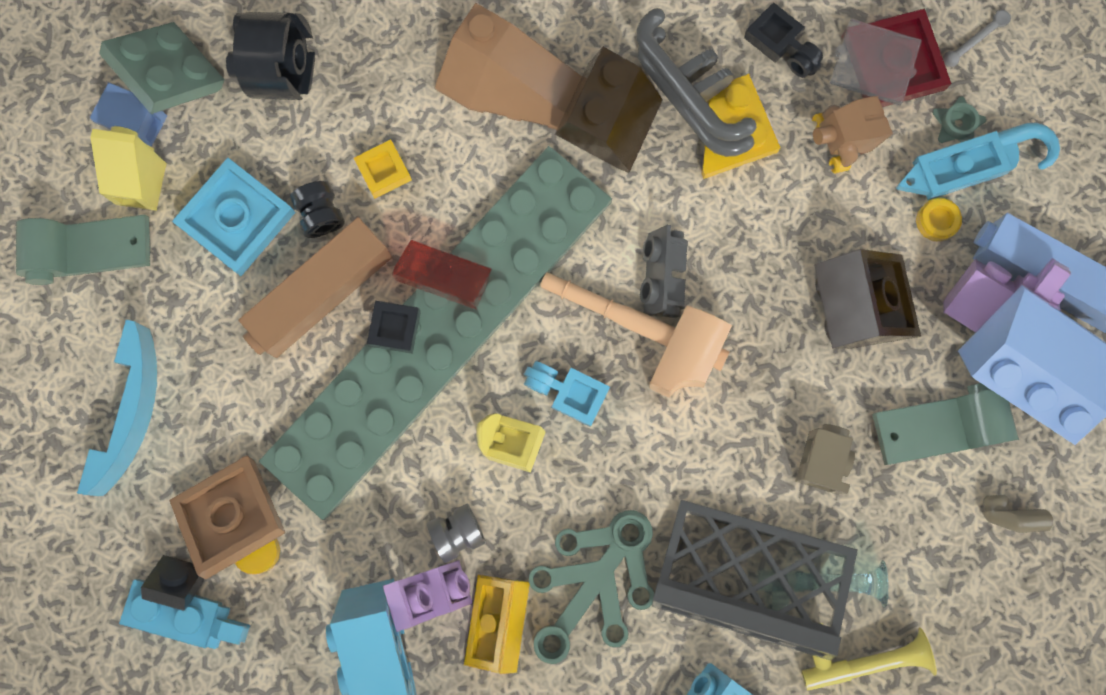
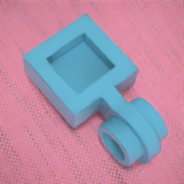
M535 361L532 368L527 367L524 376L527 377L524 382L525 386L545 396L548 395L550 389L557 391L558 394L551 408L589 427L592 426L610 386L573 368H570L562 383L555 379L558 371L541 362Z

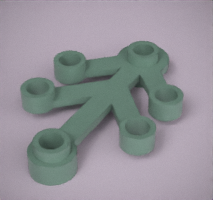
M626 510L618 513L612 519L609 527L581 532H576L572 529L563 530L557 535L555 546L559 553L564 556H573L580 548L610 546L599 561L552 569L548 568V566L540 565L531 571L529 584L538 593H546L555 586L584 582L556 623L544 626L537 632L534 639V651L541 661L548 664H556L566 658L570 650L568 636L598 594L600 595L604 619L603 629H601L603 641L613 648L621 647L626 643L629 633L627 626L622 622L614 571L625 557L631 586L628 589L629 592H627L628 602L637 610L648 609L653 604L654 591L648 585L643 551L651 543L653 530L650 521L645 515L638 511ZM627 524H633L638 529V537L631 542L626 541L622 537V528ZM565 534H572L577 539V546L572 551H564L560 547V539ZM540 570L548 572L551 576V582L545 588L536 586L533 580L535 573ZM638 587H644L649 592L648 601L642 605L636 604L632 598L633 591ZM614 624L621 626L623 629V637L617 642L610 641L606 636L608 627ZM548 635H556L561 641L560 648L555 652H549L544 648L543 641Z

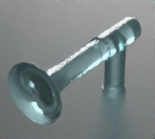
M882 560L879 567L874 571L864 574H853L849 592L864 593L880 601L883 608H886L889 586L885 561ZM758 570L757 584L774 575L773 571ZM792 571L784 576L794 592L814 591L819 588L811 573ZM820 574L826 584L841 576V574ZM778 580L758 590L772 591V610L779 611L789 605V597ZM839 584L830 588V591H838Z

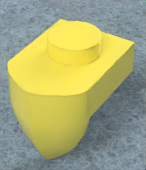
M497 413L483 418L476 428L477 444L482 454L491 461L531 473L546 433L541 426Z

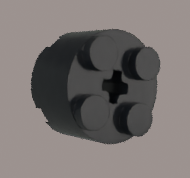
M236 13L233 18V51L228 52L226 57L228 75L231 78H237L240 88L249 98L302 100L303 98L300 94L308 95L311 90L315 65V52H307L306 38L313 39L306 18L300 13Z

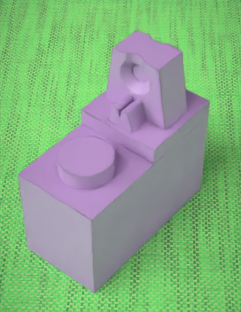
M1052 258L1037 276L1028 273L1023 278L1018 275L1012 282L1010 280L1012 278L1011 273L1002 266L992 261L985 265L975 259L944 299V313L977 332L1021 285L1061 311L1059 304L1065 295L1059 289L1069 278L1071 271L1067 266Z

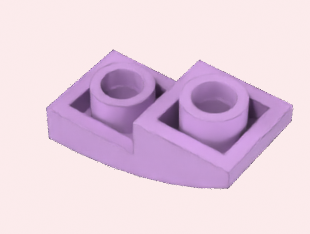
M459 560L383 586L396 632L472 604L470 582L467 575L462 571Z

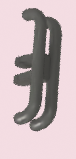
M660 8L649 11L640 20L636 30L637 42L639 44L638 59L643 69L705 146L712 152L729 157L738 156L749 151L755 143L753 136H751L757 128L755 120L747 117L736 123H725L707 104L708 100L731 84L734 74L729 68H722L717 73L692 85L694 81L716 65L715 63L719 59L718 55L713 49H709L678 68L659 45L666 37L665 30L662 27H658L664 22V11Z

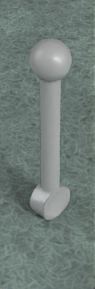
M1005 10L997 11L990 24L957 50L948 51L944 54L943 61L947 67L956 66L963 54L998 27L1007 26L1011 21V15Z

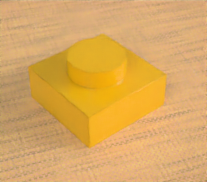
M391 139L353 158L374 199L412 181Z

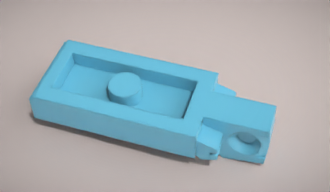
M141 579L133 580L119 622L120 625L201 648L209 647L216 649L219 647L220 641L240 645V642L245 643L250 625L228 619L230 608L223 606L222 602L195 595L187 609L182 611L143 600L141 586L145 581Z

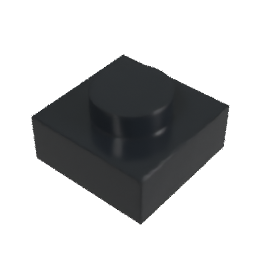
M375 300L366 344L370 347L413 354L421 310L418 307Z
M163 555L141 586L142 599L185 611L202 585L204 578L197 575L193 563Z

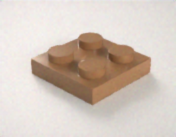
M248 455L169 500L196 573L204 579L210 578L286 533L255 461Z

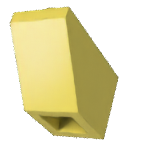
M112 126L110 131L92 129L90 138L99 193L115 205L156 211L167 163L154 152L155 149L146 145L138 137V133L131 129L120 126Z

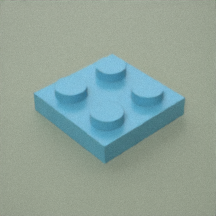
M227 158L172 222L239 276H242L296 212L272 191L231 159Z

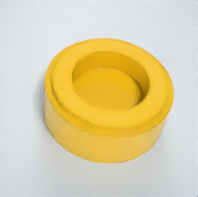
M931 199L917 213V228L925 238L931 241L941 242L948 240L959 231L962 225L961 211L949 199Z
M277 538L235 562V565L247 574H261L269 571L275 566L280 556V545Z

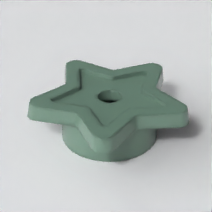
M959 97L949 109L936 108L932 112L942 125L938 137L940 143L955 139L960 142L973 139L974 131L987 121L986 117L979 115L973 106L967 104L964 97ZM955 120H961L962 126H956Z

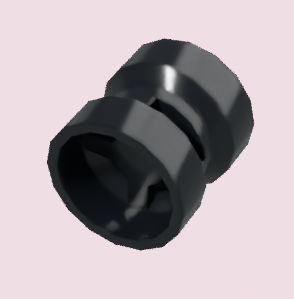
M328 181L307 183L298 187L290 194L294 210L300 212L302 216L300 226L304 236L307 238L321 237L339 230L345 224L341 210L334 207L333 200L335 194Z

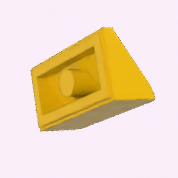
M478 574L464 659L465 666L499 674L517 673L530 586L529 582Z

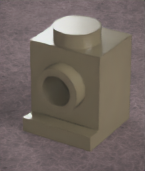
M824 424L823 429L817 428L809 431L795 482L837 495L847 494L850 484L842 482L843 476H849L855 460V452L850 450L853 438L849 437L850 431L831 424Z

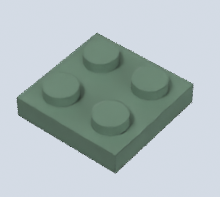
M175 22L101 42L99 52L101 57L150 114L216 93L223 87L225 79Z

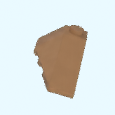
M475 3L452 37L435 85V90L472 111L489 112L506 116L508 119L516 121L524 120L546 125L548 128L557 130L582 76L512 23Z

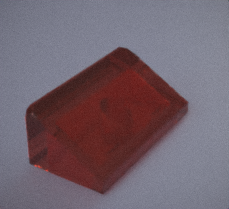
M410 240L396 263L392 276L398 282L477 310L492 268Z

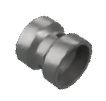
M468 503L456 508L453 515L447 519L438 517L427 522L431 539L444 563L457 558L459 552L463 549H476L486 544L483 533Z

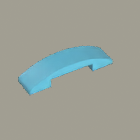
M125 321L114 360L115 363L130 368L108 450L104 452L89 449L77 491L78 494L104 496L122 477L133 461L149 426L157 388L156 352L150 329L135 321Z

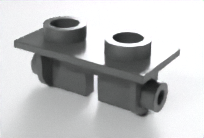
M668 224L648 233V237L644 242L642 256L644 261H646V278L640 288V299L644 303L643 313L650 316L663 311L664 317L677 318L680 317V310L685 309L686 279L672 277V271L681 273L686 271L688 241L684 239V232L671 231V225Z

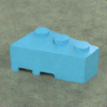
M394 578L341 591L331 622L326 625V639L330 652L338 653L341 667L337 669V679L342 695H417L411 663H407L401 634H405L404 630L396 632L383 589L384 585L395 582Z

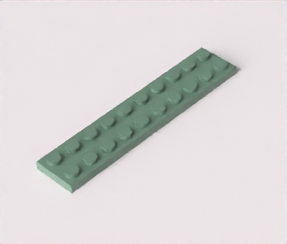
M548 146L403 304L418 307L421 310L413 354L370 347L366 344L259 462L321 520H326L543 280L545 274L552 270L612 203V198L553 148Z

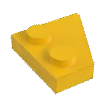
M750 74L733 79L728 87L708 100V105L723 122L732 124L748 117L755 120L757 128L751 134L754 138V146L741 155L725 157L715 154L705 146L701 172L703 179L779 152L781 147Z

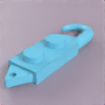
M1037 122L1025 123L1000 132L995 131L918 156L912 162L914 167L897 185L896 189L926 195L927 200H931L1004 176L1016 168L1019 162L1017 143L1033 138L1043 141L1047 146V156L1038 164V168L1044 170L1052 166L1058 159L1060 153L1059 139L1053 130Z

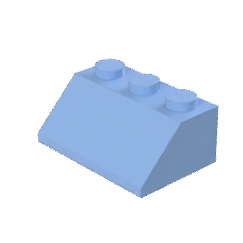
M1023 285L958 350L970 375L974 379L1074 445L1106 417V342Z

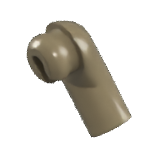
M991 495L983 499L985 511H982L989 523L1018 533L1050 531L1053 526V517L1046 509L1009 510L1010 502L1006 495Z

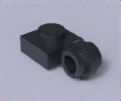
M774 2L746 29L744 39L774 63L787 52L790 55L787 62L788 66L795 75L805 78L807 75H814L821 68V61L823 60L821 50L811 42L801 44L797 41L803 35L805 26Z

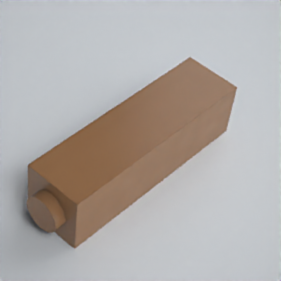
M357 217L238 320L248 331L242 337L257 354L261 355L267 352L277 359L393 257L385 245Z

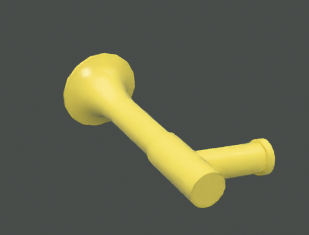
M921 627L918 628V635L914 641L904 647L850 661L842 660L832 663V660L812 655L815 667L802 670L807 691L907 666L923 667L930 670L934 676L937 675L934 655L927 636Z

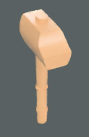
M547 272L541 282V288L561 296V299H568L603 315L604 318L611 319L624 328L666 346L667 348L650 381L649 389L668 398L675 391L684 387L704 388L712 369L715 368L721 371L730 351L723 349V345L732 325L700 309L686 305L677 326L674 327L634 308L613 302V299H606L571 283V280L566 281Z

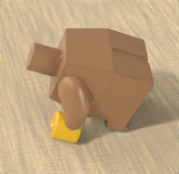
M878 96L858 99L841 108L835 104L830 105L824 112L817 113L812 117V121L817 122V126L813 131L814 142L817 145L827 143L831 155H839L831 157L829 160V166L834 165L831 171L835 174L850 170L851 165L858 158V153L862 155L873 151L893 134Z

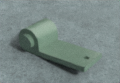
M145 214L65 225L58 221L44 218H28L16 222V275L25 277L27 284L49 285L54 283V277L150 266L149 216Z
M982 383L967 386L969 394L965 396L873 413L872 416L884 465L1019 440L1009 401Z

